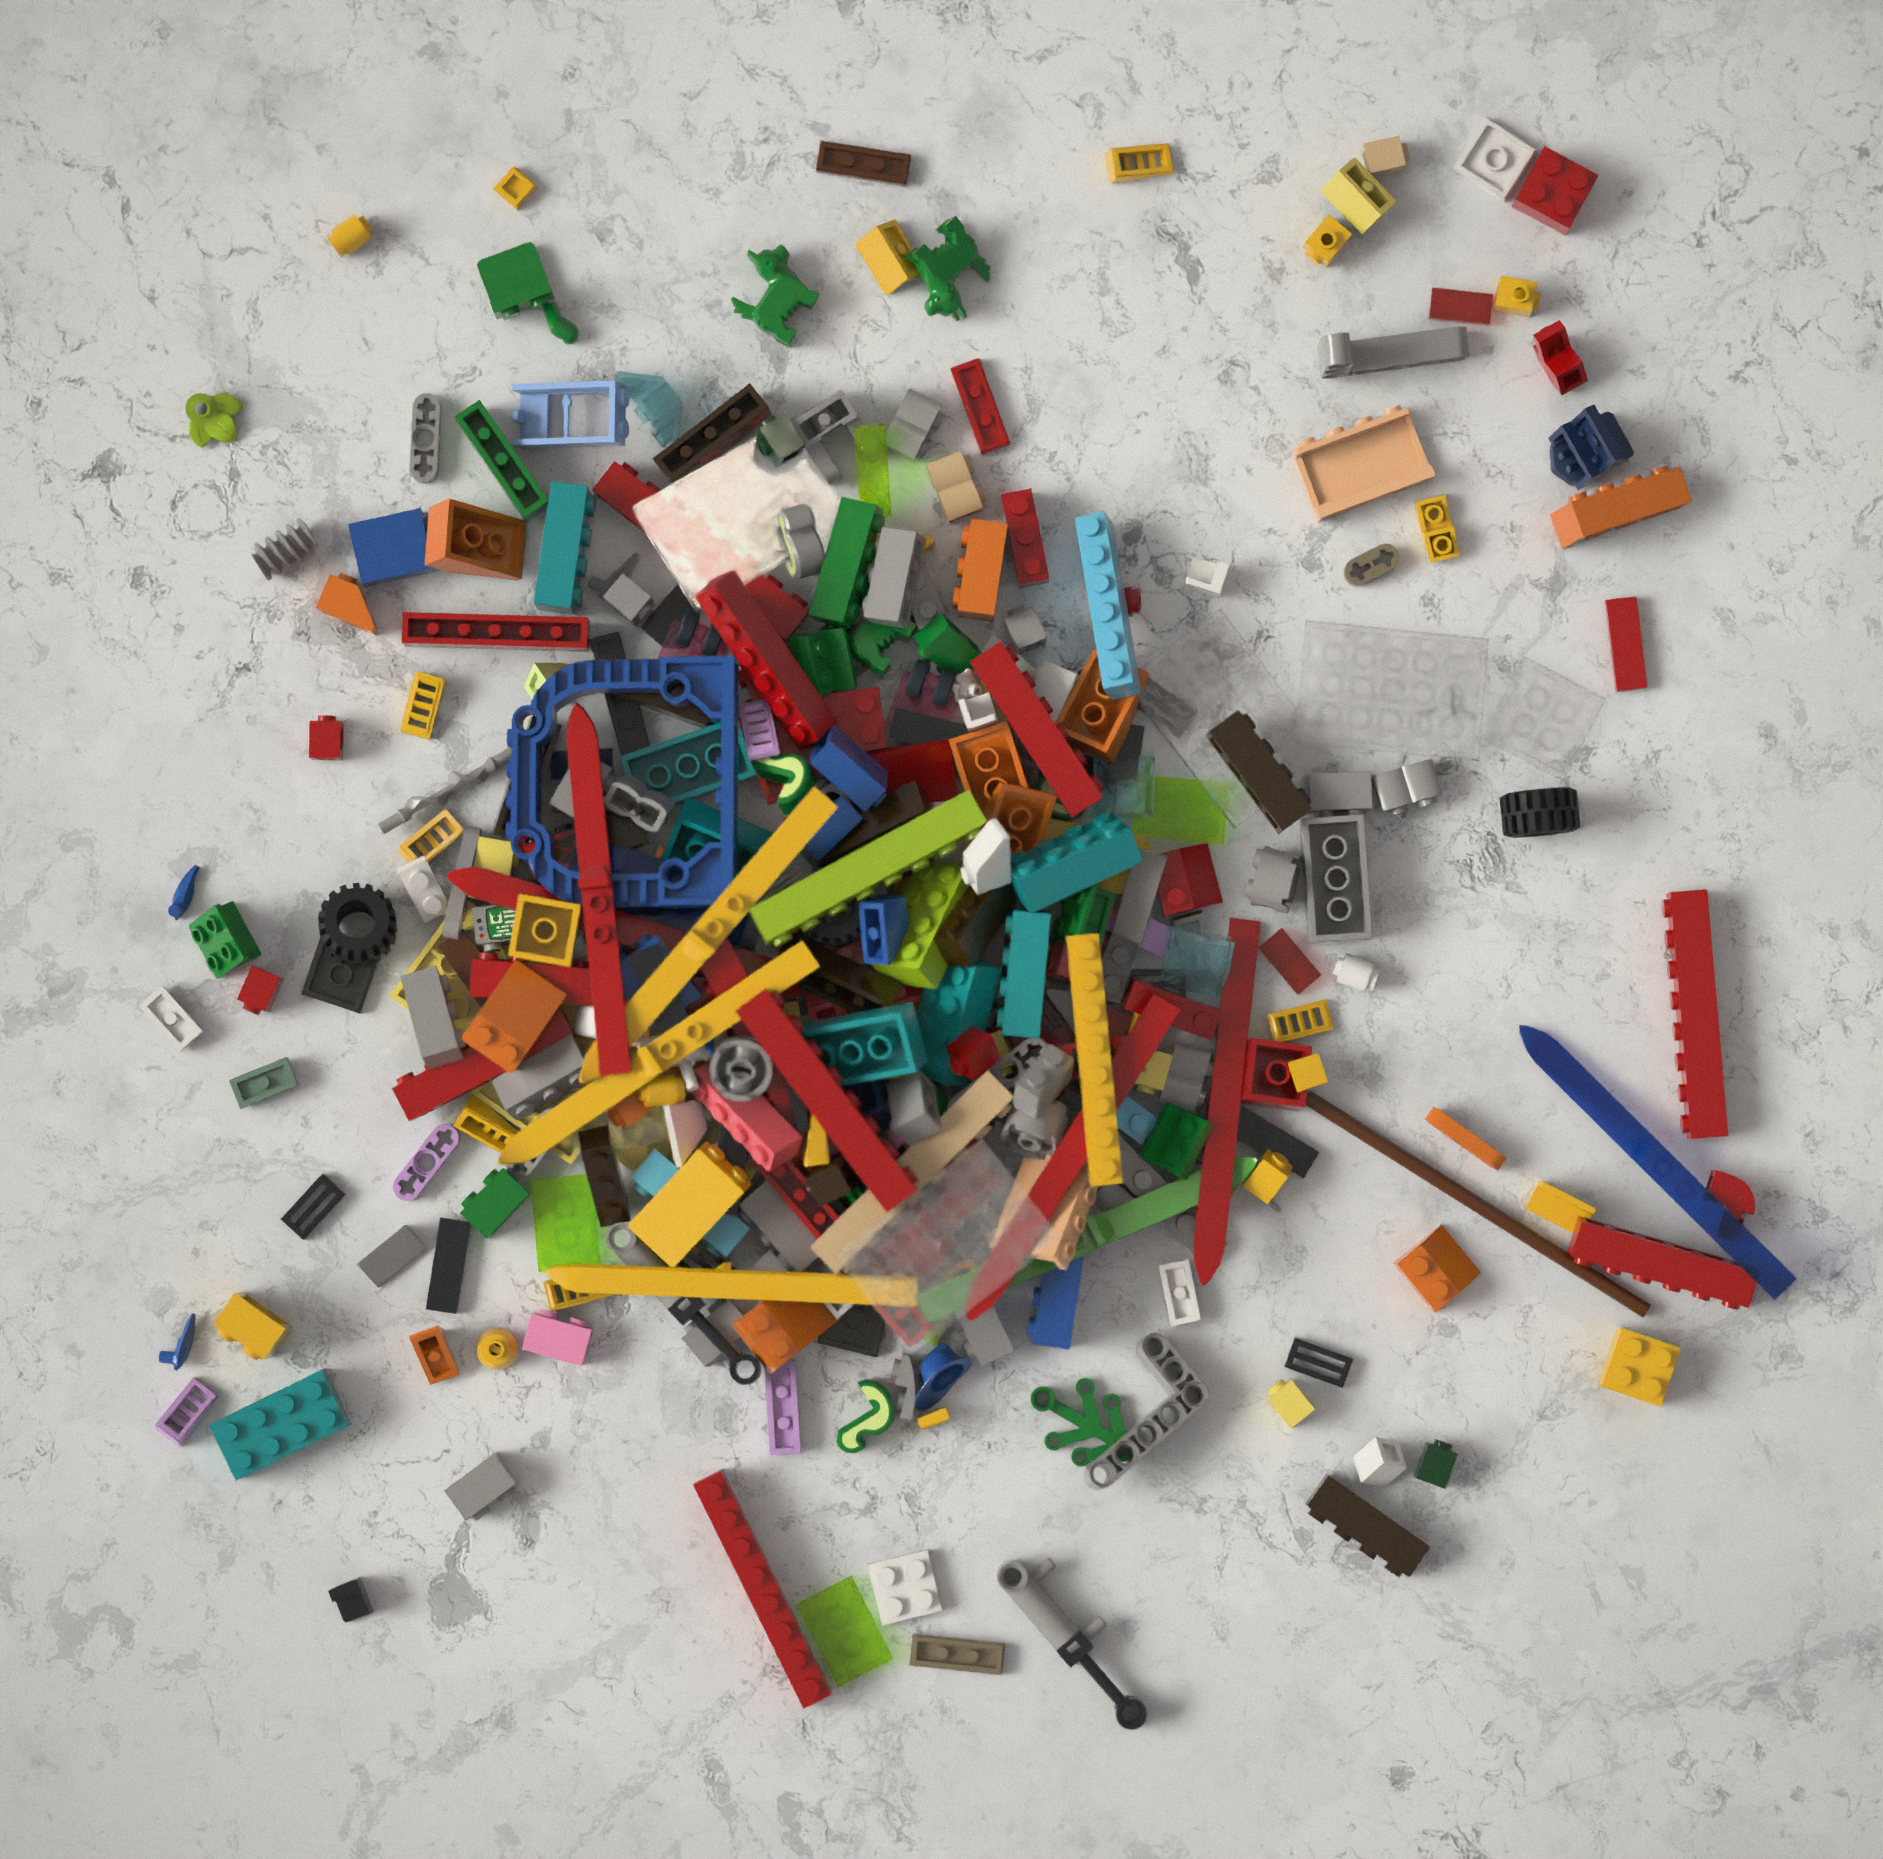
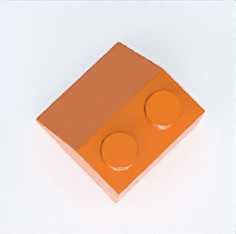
M1442 1224L1393 1263L1433 1312L1441 1309L1481 1273Z

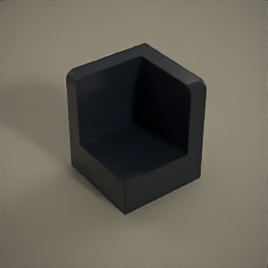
M361 1577L328 1590L332 1602L336 1601L344 1622H349L374 1612Z

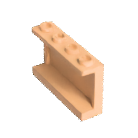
M1398 405L1383 411L1384 416L1373 420L1372 416H1368L1354 422L1356 427L1344 431L1343 426L1326 432L1327 437L1315 441V438L1311 437L1297 443L1298 448L1294 449L1292 454L1318 522L1434 479V470L1432 465H1429L1410 416L1411 410L1409 407L1401 409V406Z
M1045 1155L1044 1160H1036L1024 1156L991 1241L990 1248L992 1250L1049 1162L1050 1155ZM1088 1159L1026 1256L1027 1258L1052 1261L1059 1269L1067 1270L1070 1260L1074 1258L1079 1236L1085 1229L1086 1217L1090 1207L1096 1200L1098 1186H1090Z

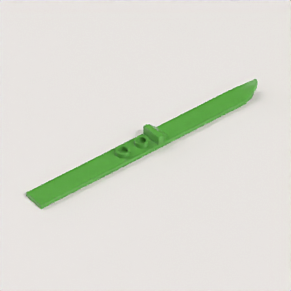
M1244 1157L1234 1159L1231 1191L1243 1184L1257 1167L1258 1158ZM1201 1170L1190 1174L1187 1180L1181 1178L1097 1216L1090 1215L1086 1217L1085 1229L1079 1236L1074 1258L1070 1262L1198 1205ZM1026 1257L1006 1290L1056 1269L1058 1266L1052 1261ZM983 1266L914 1296L927 1325L967 1308L968 1293L974 1279Z

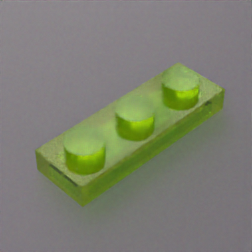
M885 424L853 426L858 500L876 504L884 512V516H891Z

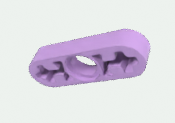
M450 1124L438 1125L400 1172L393 1183V1191L399 1199L404 1201L416 1199L450 1157L460 1142L459 1131ZM448 1130H451L452 1134L450 1137L453 1143L451 1145L445 1143L440 1148V1151L445 1152L441 1158L435 1150L429 1149L428 1145L431 1142L436 1147L441 1140L438 1133L440 1131L446 1133ZM425 1153H429L435 1158V1166L428 1172L421 1170L418 1166L419 1157ZM413 1167L416 1173L425 1176L426 1179L422 1183L417 1178L413 1183L415 1192L413 1194L407 1192L403 1195L401 1193L403 1187L400 1183L402 1180L409 1181L414 1174L408 1172Z

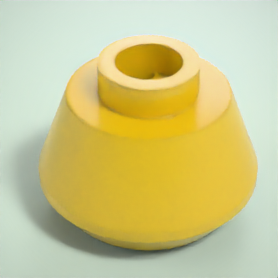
M489 1329L477 1341V1357L489 1369H505L517 1358V1340L506 1329Z

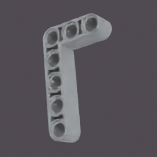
M1463 326L1350 341L1349 333H1334L1321 337L1317 346L1321 378L1323 379L1457 362L1470 358L1466 327Z
M1150 1333L1141 1338L1136 1345V1354L1169 1396L1086 1467L1083 1478L1090 1489L1102 1490L1112 1485L1208 1401L1209 1392L1206 1385L1168 1339L1160 1333ZM1148 1340L1157 1343L1159 1351L1156 1356L1150 1355L1147 1352L1146 1343ZM1168 1364L1177 1367L1179 1374L1176 1380L1170 1379L1167 1376L1166 1366ZM1188 1388H1193L1197 1391L1198 1401L1196 1404L1190 1403L1187 1400L1186 1390ZM1166 1407L1171 1408L1175 1413L1176 1418L1173 1423H1168L1163 1418V1410ZM1142 1427L1151 1430L1153 1438L1150 1443H1145L1141 1440L1140 1430ZM1119 1447L1128 1450L1130 1458L1127 1463H1122L1118 1460L1116 1452ZM1096 1467H1101L1105 1470L1107 1477L1104 1483H1099L1095 1480L1093 1472Z

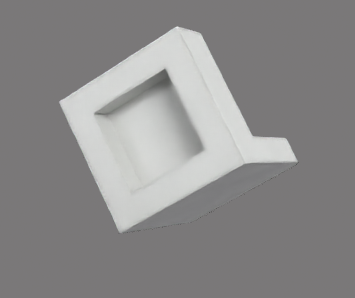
M1194 557L1184 587L1219 597L1230 564L1220 561L1215 564Z
M990 693L968 700L964 698L958 700L969 732L1000 723Z
M1375 1437L1354 1456L1360 1482L1364 1484L1386 1487L1407 1468L1400 1444L1397 1441Z

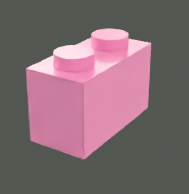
M540 1309L539 1314H531L522 1350L580 1366L584 1365L594 1330L587 1327L588 1321L570 1317L569 1322L557 1319L558 1313L545 1309Z

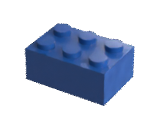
M1084 1257L1071 1261L1067 1270H1062L1058 1267L1042 1274L1040 1287L1034 1286L1031 1305L1037 1306L1035 1318L1029 1317L1027 1336L1032 1337V1344L1070 1349Z

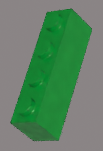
M478 400L454 416L456 423L524 522L527 523L545 511L548 505V498L482 402Z
M845 497L841 498L808 614L815 621L851 629L852 622L858 619L860 612L858 601L861 592H864L867 588L868 574L866 573L869 562L872 563L875 559V541L877 534L881 533L882 527L885 524L884 512L876 504Z

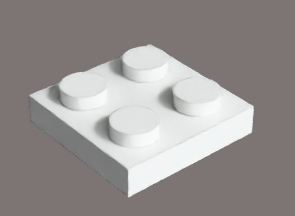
M928 1549L867 1564L882 1625L942 1611Z

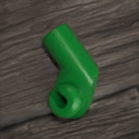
M551 302L545 305L543 312L551 333L566 344H574L578 340L579 335L576 325L561 316L556 303Z

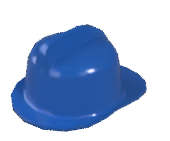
M941 1343L926 1355L920 1365L919 1377L923 1386L914 1401L915 1408L921 1411L937 1404L956 1381L969 1370L972 1365V1359L968 1356L959 1357L945 1343Z

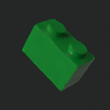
M942 612L937 614L914 635L919 645L917 652L925 661L929 663L933 661L937 664L936 669L940 674L944 668L957 674L963 673L967 668L975 671L970 661L982 654V651Z
M502 1168L499 1172L496 1169L492 1170L482 1181L486 1186L478 1194L474 1191L471 1192L461 1203L464 1209L460 1214L486 1239H489L532 1194L506 1168Z

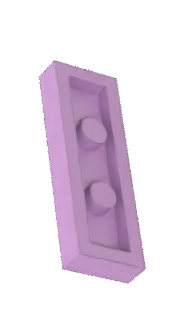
M788 1360L772 1374H769L765 1369L770 1455L801 1453L796 1361Z

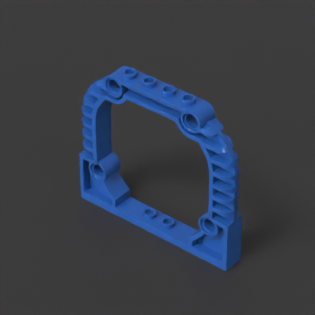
M735 656L585 660L570 664L555 672L536 691L530 705H524L516 709L512 717V729L507 730V746L512 747L511 760H507L506 764L507 777L511 778V790H507L506 806L507 809H511V821L506 822V838L511 840V850L517 857L529 863L538 881L551 894L565 902L579 904L583 907L582 892L578 889L580 872L570 871L558 863L556 860L554 837L547 828L541 825L542 747L548 744L556 733L557 712L577 697L596 693H661L664 699L674 707H685L692 703L699 707L714 723L722 722L721 757L716 759L717 776H721V788L716 789V805L721 807V842H708L697 855L686 863L677 858L668 859L661 865L659 873L612 874L615 907L710 908L737 877L738 660ZM676 683H684V693L679 697H672V686ZM530 715L536 716L537 723L535 727L525 730L523 727L525 718ZM533 838L536 843L534 850L527 854L523 853V842L526 839ZM674 868H682L684 872L682 880L678 883H671L669 880V874Z

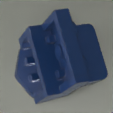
M1595 404L1585 408L1571 422L1561 425L1548 438L1551 442V472L1567 484L1575 486L1577 490H1581L1601 479L1612 468L1627 461L1634 454L1633 448L1611 412L1600 414Z

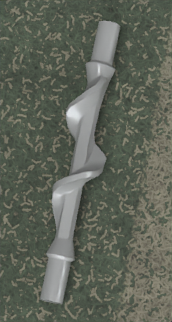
M512 747L493 757H489L484 765L465 776L457 771L450 772L447 787L428 798L413 796L408 799L404 808L398 809L396 814L378 823L380 829L386 834L401 824L408 822L415 812L430 804L439 807L447 805L450 792L468 782L477 784L485 782L489 773L506 764L507 760H511Z

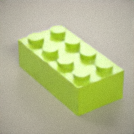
M929 861L930 863L927 866L912 873L902 896H906L909 927L893 963L890 965H871L878 973L903 985L937 989L948 965L933 937L970 884L967 885L962 878L961 867H963V864Z

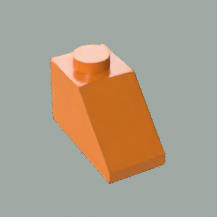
M341 572L338 577L330 574L315 608L322 613L376 635L378 629L362 589L355 585L357 579Z

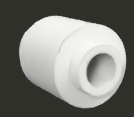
M1346 953L1344 958H1337L1332 974L1337 976V983L1362 992L1365 989L1373 991L1380 968L1375 967L1373 962Z

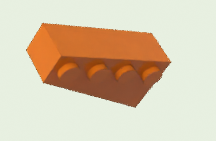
M1668 465L1650 471V477L1642 479L1641 474L1624 479V485L1615 487L1613 483L1597 488V494L1587 496L1586 492H1582L1569 497L1570 503L1550 514L1561 548L1573 546L1574 543L1586 537V540L1599 537V535L1611 531L1613 527H1615V530H1619L1637 523L1638 519L1642 518V521L1689 504L1692 502L1681 468L1669 470Z

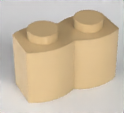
M959 451L926 464L929 477L948 523L983 510L982 503L986 501L981 485L975 486L970 474L975 473L969 455L963 457L962 452Z

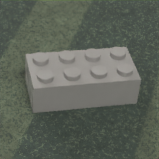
M1364 814L1302 818L1299 822L1308 944L1370 940L1373 936Z

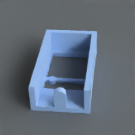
M616 380L512 384L511 390L521 395L520 410H513L512 413L513 421L520 424V439H511V446L522 450L534 448L625 446V438L629 435L626 407H628L630 401L629 391L626 389L625 384ZM609 393V436L569 437V406L572 404L569 395ZM550 395H564L562 399V405H564L563 437L549 438Z

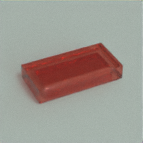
M1432 287L1428 319L1489 326L1493 294Z
M1282 928L1258 947L1297 995L1321 976L1319 971Z

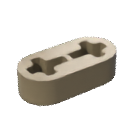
M1390 544L1379 545L1351 559L1344 568V578L1352 586H1363L1394 570L1399 563V553ZM1380 551L1393 555V558L1390 560V566H1386L1385 563L1374 566L1373 561L1379 559L1381 556ZM1356 564L1358 568H1361L1368 564L1370 569L1362 574L1363 579L1359 580L1357 576L1353 578L1350 576V573L1353 571L1352 565Z

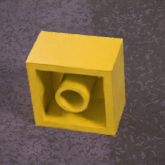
M519 894L508 956L571 968L582 906Z
M244 1292L234 1293L213 1323L219 1328L217 1333L231 1343L233 1341L240 1342L244 1345L242 1351L255 1360L272 1358L293 1328V1326Z
M1617 1327L1598 1386L1661 1407L1681 1348Z

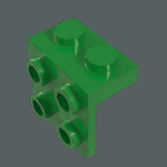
M531 242L481 259L477 263L497 320L503 318V320L514 318L520 315V311L530 307L537 309L549 304V300L554 299L535 245Z

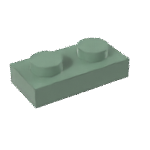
M288 1057L229 1080L240 1109L299 1086Z

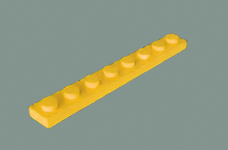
M1099 933L1067 936L1090 1186L1123 1183Z

